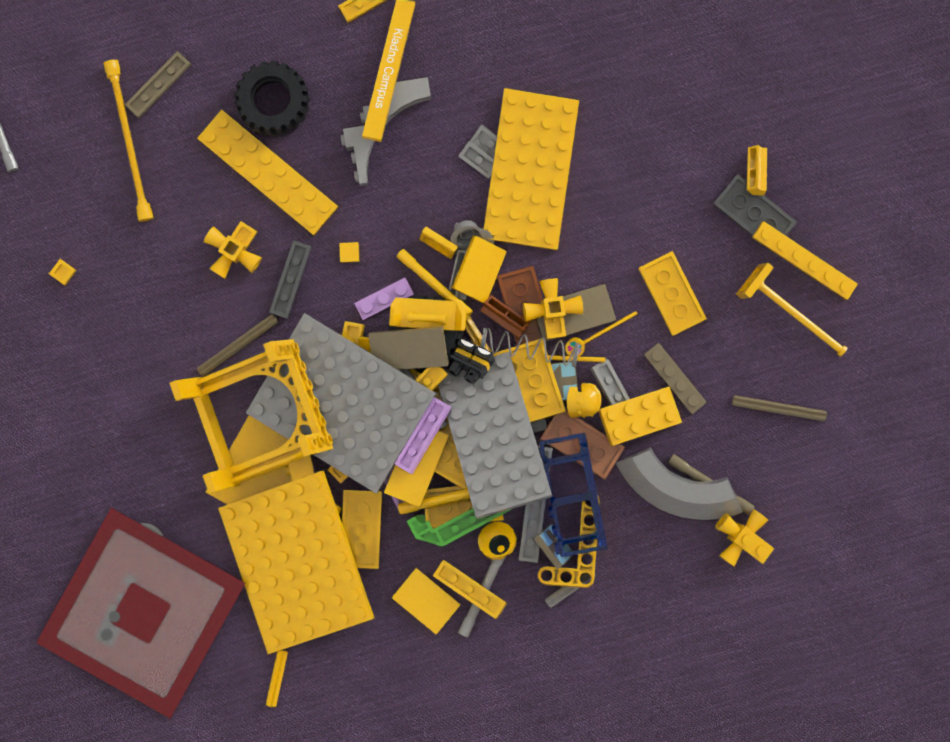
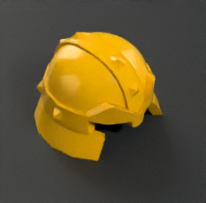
M582 383L580 386L581 392H578V387H570L567 396V410L571 418L593 417L600 411L601 393L596 385Z

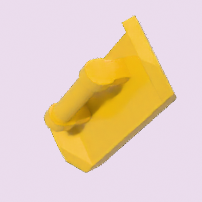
M396 297L391 303L390 326L404 328L443 327L444 330L449 331L465 330L466 308L463 302Z

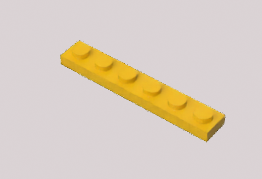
M764 221L761 222L752 236L754 240L845 300L849 299L858 285Z

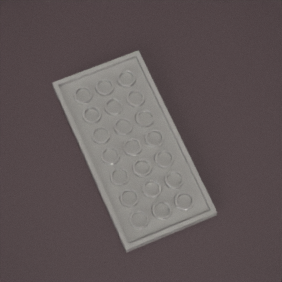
M509 352L494 356L495 362L483 379L479 378L474 385L464 379L467 373L464 370L461 371L458 377L450 374L449 370H446L449 375L438 385L443 402L452 407L447 418L476 519L553 497Z

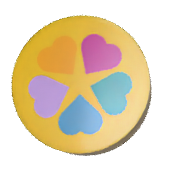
M577 337L569 339L565 346L566 353L570 356L575 344L579 343L578 356L580 357L585 350L583 340Z

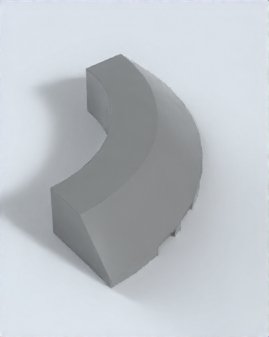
M651 447L616 462L621 474L637 494L653 506L669 514L695 520L720 519L726 513L730 517L743 513L728 477L703 482L683 478L669 471L658 460Z

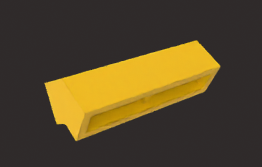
M756 145L748 147L747 190L752 195L764 196L767 190V148Z

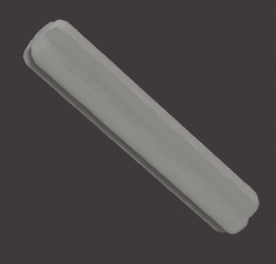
M583 574L580 577V581L583 584L591 580L589 574ZM561 587L547 597L545 602L552 608L579 588Z

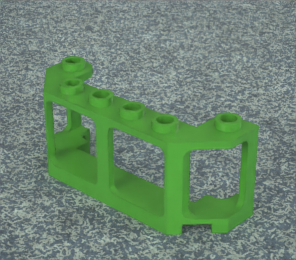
M472 508L436 528H432L429 520L426 522V517L423 514L407 520V523L416 539L443 547L510 510L476 519L474 509Z

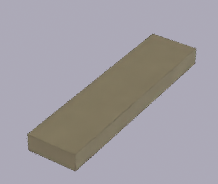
M177 51L133 95L125 106L140 119L192 64Z

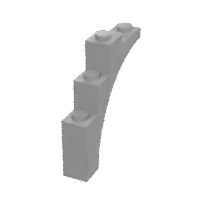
M428 77L396 82L386 124L404 109L417 103L431 100ZM363 106L364 112L360 113L362 124L366 122L369 106ZM364 126L343 129L344 134L340 135L342 146H346L347 151L354 150V152H351L352 162L357 165V171H354L355 181L359 182L361 187L368 186L367 170L369 156L375 142L362 138Z

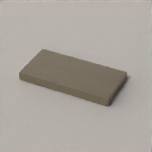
M605 284L563 296L565 301L581 295L583 302V314L566 313V316H564L566 336L616 321ZM543 316L536 318L541 337L545 339V342L557 339H546Z
M443 327L368 333L371 353L396 369L443 367L449 365Z

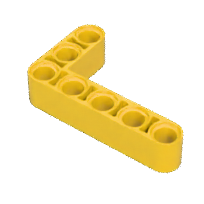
M588 492L582 499L577 569L543 567L538 572V579L543 585L589 588L594 584L600 500L596 493ZM589 497H593L597 501L592 507L585 503ZM592 516L595 519V523L592 526L586 525L584 523L586 517ZM585 536H592L594 542L591 545H585L583 543ZM587 554L593 558L592 562L588 565L583 564L581 561L582 557ZM550 571L552 573L551 580L544 581L541 577L542 573ZM565 572L572 575L571 580L567 583L561 581V575ZM583 574L591 576V581L588 584H583L580 581V577Z

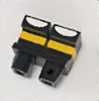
M460 338L457 344L458 348L450 356L451 364L448 370L450 374L456 377L459 376L462 370L466 371L464 379L474 385L479 378L483 379L495 359L492 352L480 346L476 347L475 344Z

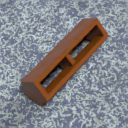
M492 295L484 302L480 310L518 338L524 335L530 323L529 321L525 322L522 316Z

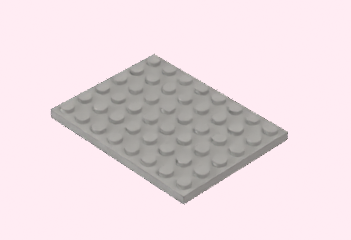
M304 313L289 340L294 339L299 346L300 358L306 365L307 377L312 382V391L319 401V410L326 420V429L332 437V446L334 448L314 455L374 493H378L437 393ZM287 364L281 367L280 373L282 377H286L289 373ZM272 367V372H275V367ZM267 376L246 413L285 438L290 439L297 423V407L294 397L281 381ZM291 377V378H290V383H291L292 385H294V382H293L292 377ZM303 413V419L307 420L305 413ZM304 424L301 426V431L305 435L312 434L308 425Z

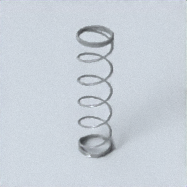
M489 328L483 329L481 347L485 348L487 331L489 330L491 351L493 354H495L498 351L502 343V340L505 334L507 333L509 353L511 357H513L516 354L523 337L525 336L527 356L529 360H531L534 357L535 352L541 340L543 339L545 359L547 363L551 361L558 344L561 342L564 365L567 366L573 356L572 367H576L579 343L575 344V347L566 364L564 345L561 340L558 341V343L556 344L553 353L548 361L546 352V342L543 337L540 338V340L538 341L537 346L530 358L528 350V339L525 334L522 335L516 347V350L512 355L510 347V337L507 331L503 334L496 351L494 352L492 345L491 330Z

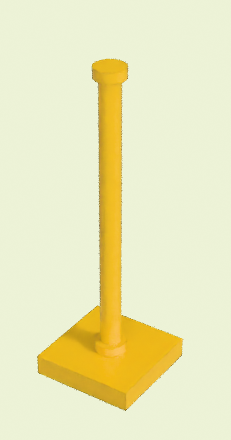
M769 263L758 264L736 295L741 299L751 298L756 290L759 289L837 351V355L841 357L846 352L847 347L840 345L766 286L764 280L774 267Z

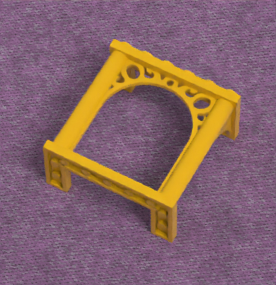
M294 339L270 341L263 344L265 352L204 377L175 380L169 383L175 400L194 399L219 468L218 471L203 475L209 494L241 485L240 482L301 458L334 449L332 437L326 429V420L320 413L319 401L314 396L312 382L307 377L306 365L300 358L299 346ZM284 364H287L289 368V373L286 377H282L280 373L281 367ZM270 367H275V372H272ZM254 375L274 377L281 381L294 397L297 407L295 430L290 439L280 448L234 466L208 394ZM291 377H292V380H293V382H294V385H292V384L290 383V378H291ZM303 413H305L307 420L303 419ZM304 424L308 425L312 434L305 435L301 431V426Z

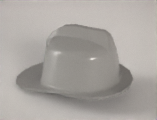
M466 220L455 223L454 232L450 239L451 243L458 246V248L467 251L472 236H478L494 245V240H491L494 239L493 235L487 230L479 228L475 222Z

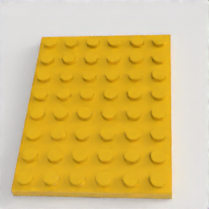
M324 470L218 508L243 582L246 583L245 588L268 654L374 619Z

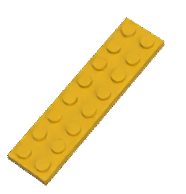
M222 109L197 138L313 236L338 208L333 201Z

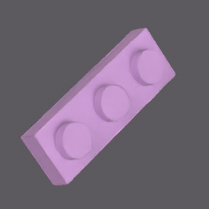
M403 278L354 304L364 321L389 308L396 297L409 298L414 293L406 278Z

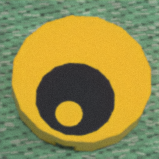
M504 522L488 524L481 530L478 537V545L481 552L492 560H500L510 555L517 541L514 530Z

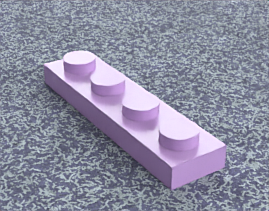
M435 397L433 398L396 460L395 465L413 475L451 410V406Z

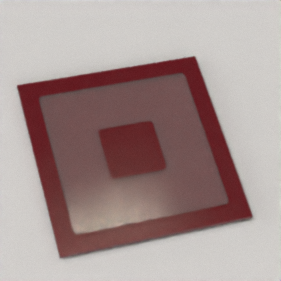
M111 508L36 643L171 719L246 583ZM110 612H119L120 620L118 622H111L109 620ZM110 629L113 633L110 640L102 639V630Z

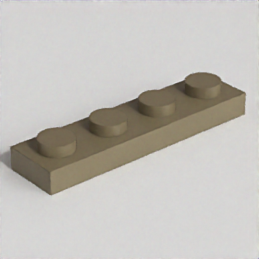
M660 343L644 354L645 358L691 415L707 403Z

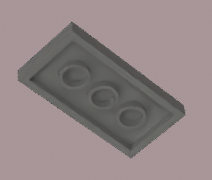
M738 174L713 203L715 207L751 236L754 235L762 221L785 236L797 223L766 196L752 195L747 190V181Z

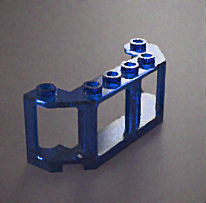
M580 433L539 441L540 447H538L544 463V470L553 496L547 499L551 500L552 505L548 507L550 518H554L555 525L552 526L553 536L558 537V543H554L556 555L560 554L561 559L568 556L608 550L586 434ZM579 439V453L555 458H548L546 456L544 445ZM582 461L588 491L560 498L554 497L549 468L554 465ZM590 501L596 531L591 534L563 538L560 531L557 507ZM593 539L598 540V547L564 553V546L566 544Z

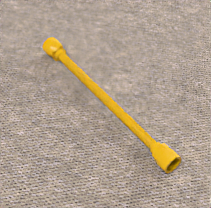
M108 60L103 64L107 79H110L114 88L113 91L126 142L129 163H131V172L138 196V205L136 207L138 221H149L154 219L150 203H147V200L144 198L141 177H139V168L135 158L134 146L119 85V77L121 75L119 61Z

